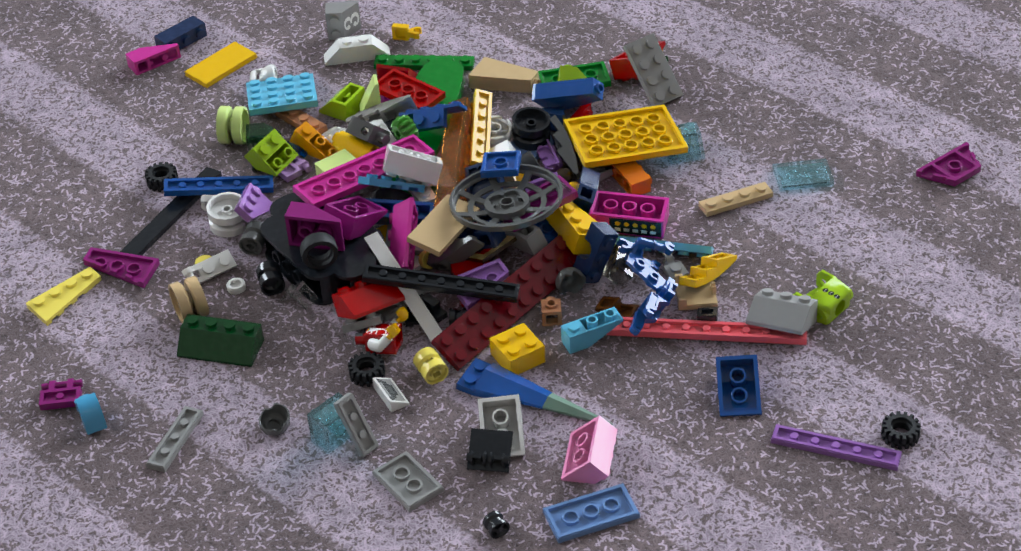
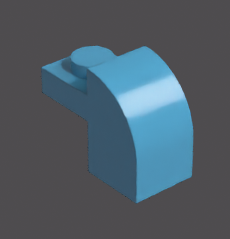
M95 393L84 394L75 399L76 409L80 414L84 429L88 435L107 428Z

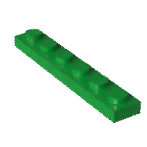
M381 54L375 56L374 69H376L377 64L409 68L411 70H421L429 61L447 59L461 63L464 71H472L474 69L475 56Z

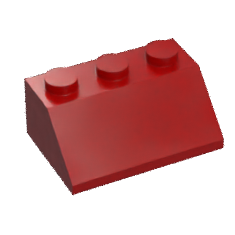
M362 281L355 282V286L351 288L342 287L337 290L338 293L331 295L337 316L348 319H358L405 300V296L398 287L364 283Z

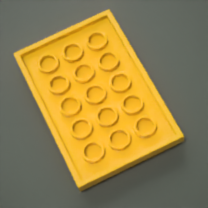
M664 104L563 119V126L583 166L586 168L688 153V145Z

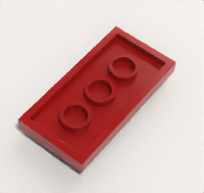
M394 68L378 79L380 95L391 100L410 95L418 109L423 106L434 107L446 98L445 91Z

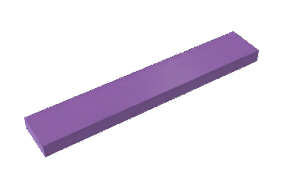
M776 424L771 438V443L895 471L898 470L902 451Z

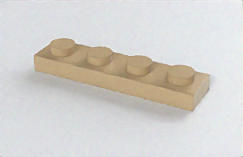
M762 182L699 201V207L706 217L772 198L773 191L766 182Z

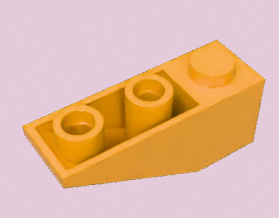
M307 121L294 130L289 141L299 151L320 160L338 152L332 143Z

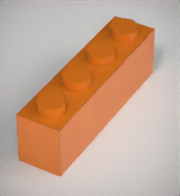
M636 161L605 165L612 168L613 178L628 194L643 195L651 192L652 178Z

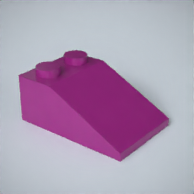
M359 195L327 203L324 206L325 212L341 219L343 238L346 240L361 237L388 211V209Z
M291 201L284 216L289 245L300 246L306 236L312 233L324 232L335 239L338 251L345 250L341 219L310 203ZM324 245L314 247L330 250V247Z

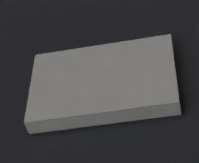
M407 451L372 471L373 476L409 512L444 492V487Z

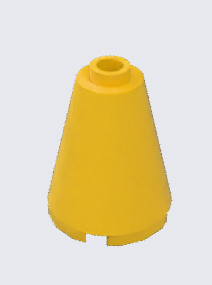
M345 131L336 132L332 137V145L338 152L346 149L355 158L380 148Z

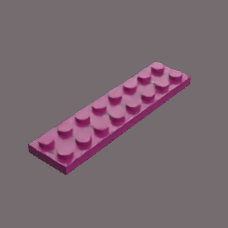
M414 134L391 143V145L435 156V151ZM387 145L293 185V192L305 203H310L320 208L327 203L366 188L370 185L359 184V176L366 177L367 173L378 175L377 179H381V175L388 176L383 171Z

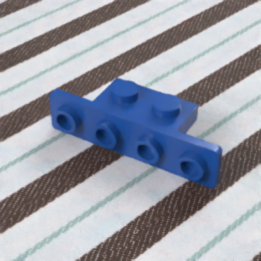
M452 101L451 104H436L435 107L423 106L418 110L407 109L405 112H400L399 116L408 115L416 124L418 132L446 128L447 114L467 111V106L459 101Z

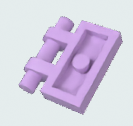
M298 155L278 175L288 183L301 176L304 170L307 173L311 172L312 167L309 165V162L301 159L300 155Z

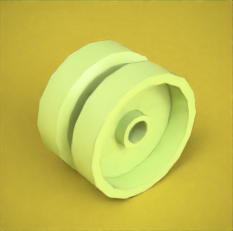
M220 106L216 117L218 142L220 144H230L233 141L235 144L245 145L250 128L247 107L236 106L232 109L230 106Z

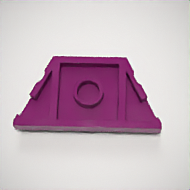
M965 142L917 169L916 176L955 187L981 172V164L976 160L974 152L969 150V143Z

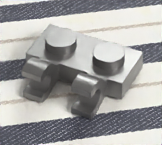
M373 312L358 319L347 318L345 319L346 322L342 324L343 333L382 324V314Z

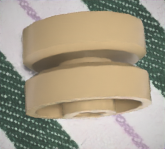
M195 275L184 279V287L178 281L168 285L173 307L181 323H183L187 314L209 315V307L204 291Z

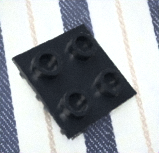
M471 428L469 452L466 455V461H468L467 470L509 473L513 431Z

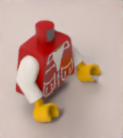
M404 306L399 308L395 312L398 318H394L389 324L368 327L365 333H356L355 344L365 345L366 351H370V353L397 354L403 343L402 323L400 322L408 319L407 309Z

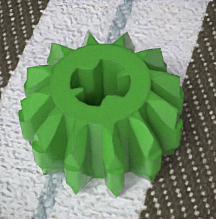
M408 115L399 116L392 121V132L397 141L412 134L419 137L416 124Z

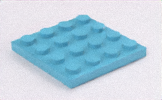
M304 72L296 76L285 75L282 78L270 77L266 81L251 80L246 83L250 116L318 106L313 73Z

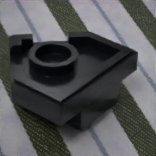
M429 293L419 295L437 324L448 317L447 311L441 308L439 300ZM407 305L408 319L405 320L406 327L420 325Z

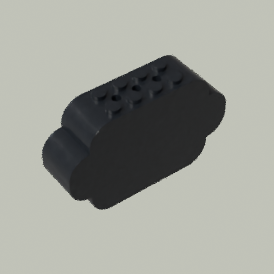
M295 193L287 194L271 204V217L267 218L261 225V234L265 239L266 259L267 261L277 262L280 265L282 275L311 303L316 305L333 304L331 295L338 293V289L342 287L351 288L355 286V282L362 281L366 263L381 265L364 237L375 232L379 233L383 241L384 237L379 229H375L372 226L361 237L354 238L353 240L344 239L345 250L338 251L337 260L331 266L319 270L311 269L302 260L300 246L289 245L284 217L291 201L305 202ZM312 248L308 254L311 256H321L329 250Z

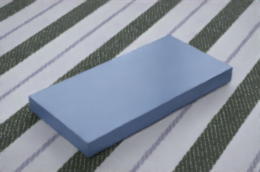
M623 483L543 508V514L558 543L640 518V513Z

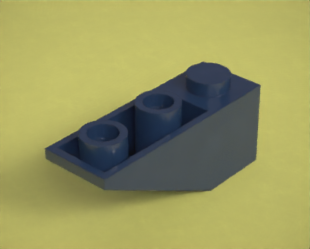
M583 166L576 187L579 197L572 200V202L588 214L596 196L600 173Z

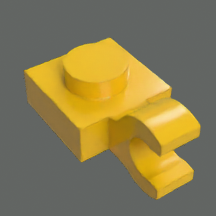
M393 23L392 25L393 40L409 41L410 38L419 39V34H422L421 27L409 29V24Z

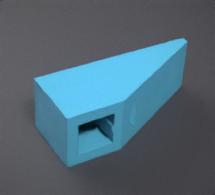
M612 307L561 325V341L570 354L591 347L623 322V318L617 309Z

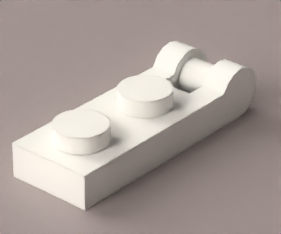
M227 249L202 262L189 266L181 272L187 278L194 276L193 273L197 272L199 275L197 279L201 284L235 268L237 264Z

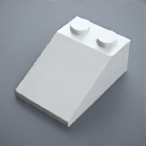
M519 394L478 399L480 429L513 431L511 457L525 456Z

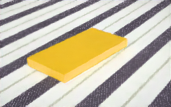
M234 41L184 71L185 76L208 88L256 59L257 55L255 52Z

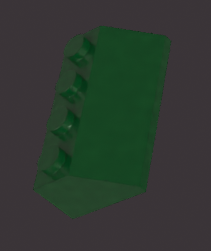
M187 314L180 327L177 357L252 367L264 342L262 325L259 323Z

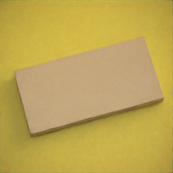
M449 194L407 236L408 243L438 257L443 254L467 227L453 217L449 206ZM458 199L456 211L468 212V203ZM474 206V212L480 211V208ZM463 217L468 221H473L471 217Z

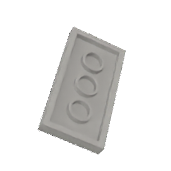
M654 33L623 47L651 106L663 105L684 95Z

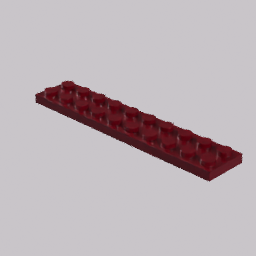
M561 235L557 236L503 281L520 284L517 303L481 299L431 341V344L455 370L459 371L490 345L489 338L506 331L556 289L555 279L562 269L573 267L578 254L571 252Z

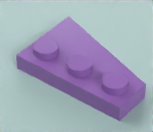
M250 182L245 187L234 211L249 223L261 215L270 213L272 202L262 194L257 186Z
M498 258L458 276L502 282L509 276V270L501 259ZM457 295L467 311L482 299Z

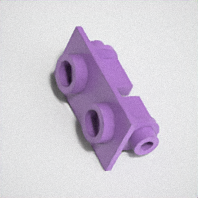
M548 139L547 145L537 147L536 152L545 169L554 173L563 167L561 158L557 157L555 146H551Z

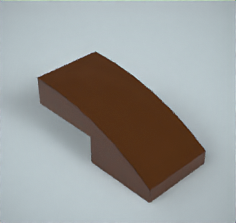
M603 296L596 305L595 311L600 312L615 307L622 317H634L639 305L623 304L620 297Z

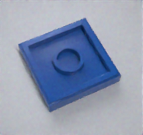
M521 151L485 152L480 171L481 178L518 176L522 157Z

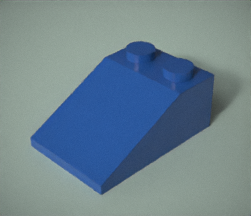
M757 354L716 357L720 417L762 415Z

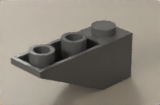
M468 235L465 238H456L440 257L429 252L427 265L438 271L451 270L450 264L464 262L484 247L485 243L472 235Z

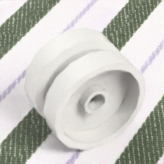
M234 192L219 193L208 201L206 205L210 230L214 235L228 238L244 232L248 223L234 211L241 197L240 194Z

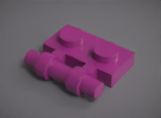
M70 378L67 381L57 382L52 380L49 383L41 384L40 410L76 407L74 401L82 396L81 387H83V380Z

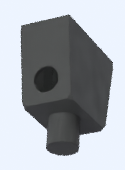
M352 116L346 130L347 133L381 148L390 142L389 131ZM364 127L369 129L367 134L362 133Z

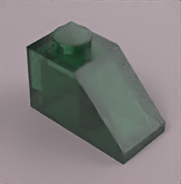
M265 123L246 124L247 146L252 143L254 147V143L257 144L274 128Z

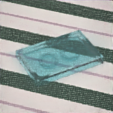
M826 158L772 164V170L779 191L834 186V179Z

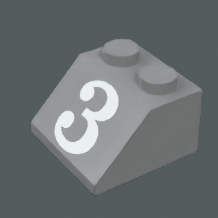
M358 0L325 3L329 40L351 36L361 29Z

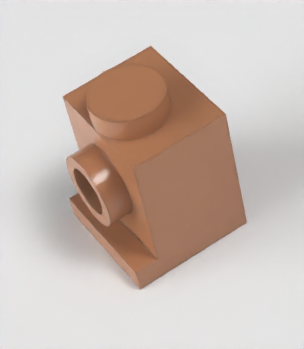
M549 296L546 299H542V325H562L560 298L556 299L553 296ZM547 315H557L558 318H547V319H546V316H547Z

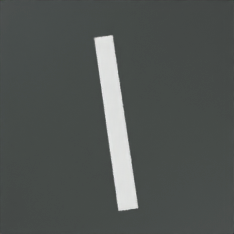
M378 232L364 237L382 266L401 268ZM398 287L405 296L404 301L429 340L432 341L442 332L441 328L415 289Z

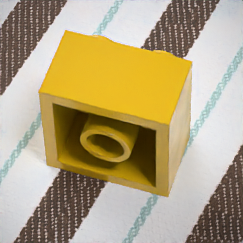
M524 323L489 338L490 352L500 366L517 375L545 363V346Z

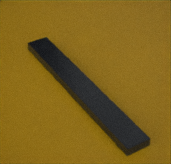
M206 167L196 178L222 177L221 171ZM202 195L176 196L120 252L142 256Z
M367 263L362 276V282L511 303H517L520 291V284Z

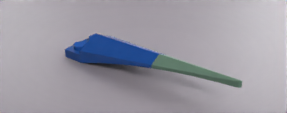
M478 358L474 359L456 383V389L481 398L519 394L522 405L561 413L588 422L597 417V415L496 363L490 364Z

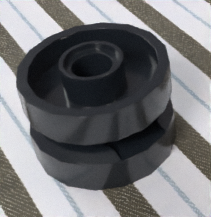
M525 107L516 111L512 116L513 143L520 149L527 151H536L538 146L547 145V139L550 142L551 125L548 112L538 107Z

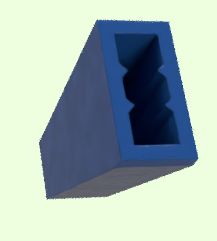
M593 77L533 84L532 101L544 108L563 106V109L567 110L603 100L604 84Z

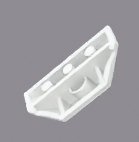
M372 34L337 38L325 52L324 61L325 66L375 60L376 55L391 54L388 45Z

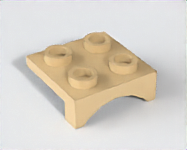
M675 274V283L678 284L675 291L679 310L718 307L714 280L694 288L679 285V277L683 275Z

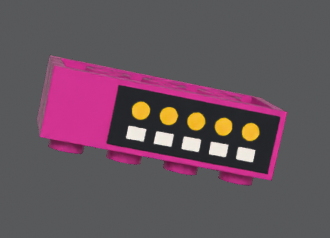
M597 190L589 215L597 222H607L618 234L663 239L669 217V198Z

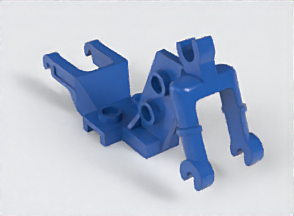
M639 237L635 243L629 242L624 238H620L616 245L620 246L618 252L626 253L624 260L631 271L643 279L647 286L656 291V294L650 292L634 314L629 331L635 336L640 333L644 323H655L666 306L670 305L671 299L675 296L674 290L678 286L675 283L676 280L671 277L665 280L657 273L661 264L656 260L643 258L646 247L670 256L675 247L671 242L667 241L662 244L656 242V240Z

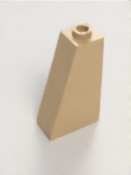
M484 57L468 75L469 88L532 93L533 84L540 83L538 71Z

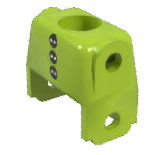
M822 269L817 273V288L806 295L810 296L811 299L818 300L817 322L828 325L849 307L850 300L853 298V292L837 277ZM796 292L793 295L801 296L802 294Z

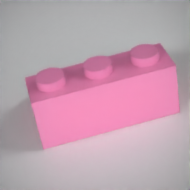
M600 415L571 432L561 476L562 481L596 484L609 476L617 429Z

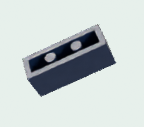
M191 16L155 35V44L158 46L177 43L181 50L207 36L206 26L203 21L195 16Z

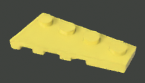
M88 267L26 302V306L48 326L52 323V319L64 312L65 308L78 301L77 298L86 294L101 281V276L94 269Z

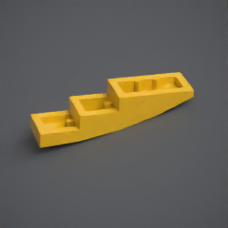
M720 252L701 257V265L690 267V275L679 277V285L697 288L711 282L737 260V255Z

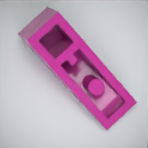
M177 43L142 47L126 53L128 67L136 75L181 58Z

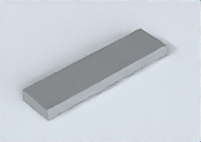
M187 406L182 409L147 461V468L161 472L167 471L203 417V410Z

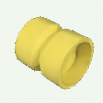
M425 347L419 350L413 358V364L428 384H436L447 377L448 367L434 348Z

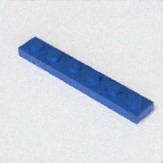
M273 175L164 179V196L217 195L224 192L242 194L250 182L257 186L262 193H274Z

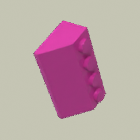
M410 197L393 206V213H390L389 216L392 228L388 230V241H390V247L388 248L401 268L414 270L416 246L407 242V236L417 227L418 212L414 197Z

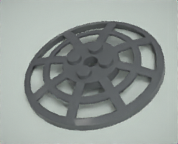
M520 164L519 173L524 174L521 181L498 183L496 177L488 178L490 186L481 189L473 195L465 190L473 184L486 179L481 178L480 171H477L455 186L449 198V206L453 217L469 228L487 232L518 230L546 219L559 207L563 198L562 183L554 173L547 169L530 164ZM535 175L546 179L552 185L542 190L537 185L529 183L531 176ZM517 187V189H514V188L501 189V188ZM525 188L536 192L537 194H534L529 197V195L524 190ZM556 189L558 194L557 200L552 206H546V195ZM494 191L486 199L481 198L483 195ZM460 196L470 200L468 212L456 211V204ZM541 198L540 207H530L531 202ZM475 203L484 205L485 210L474 212ZM525 213H533L525 219L521 220L520 218ZM488 215L493 219L486 222L479 217ZM463 217H471L477 223L468 221ZM504 220L513 221L512 223H498L499 221Z

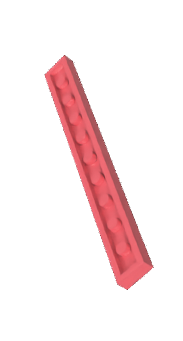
M622 317L623 322L606 334L608 336L793 345L807 344V331L802 335L749 325L744 322L658 318L655 323H644L640 333L635 336L629 331L633 317Z

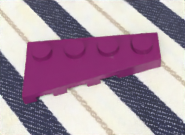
M93 247L89 249L83 258L84 265L144 289L160 265L159 258Z

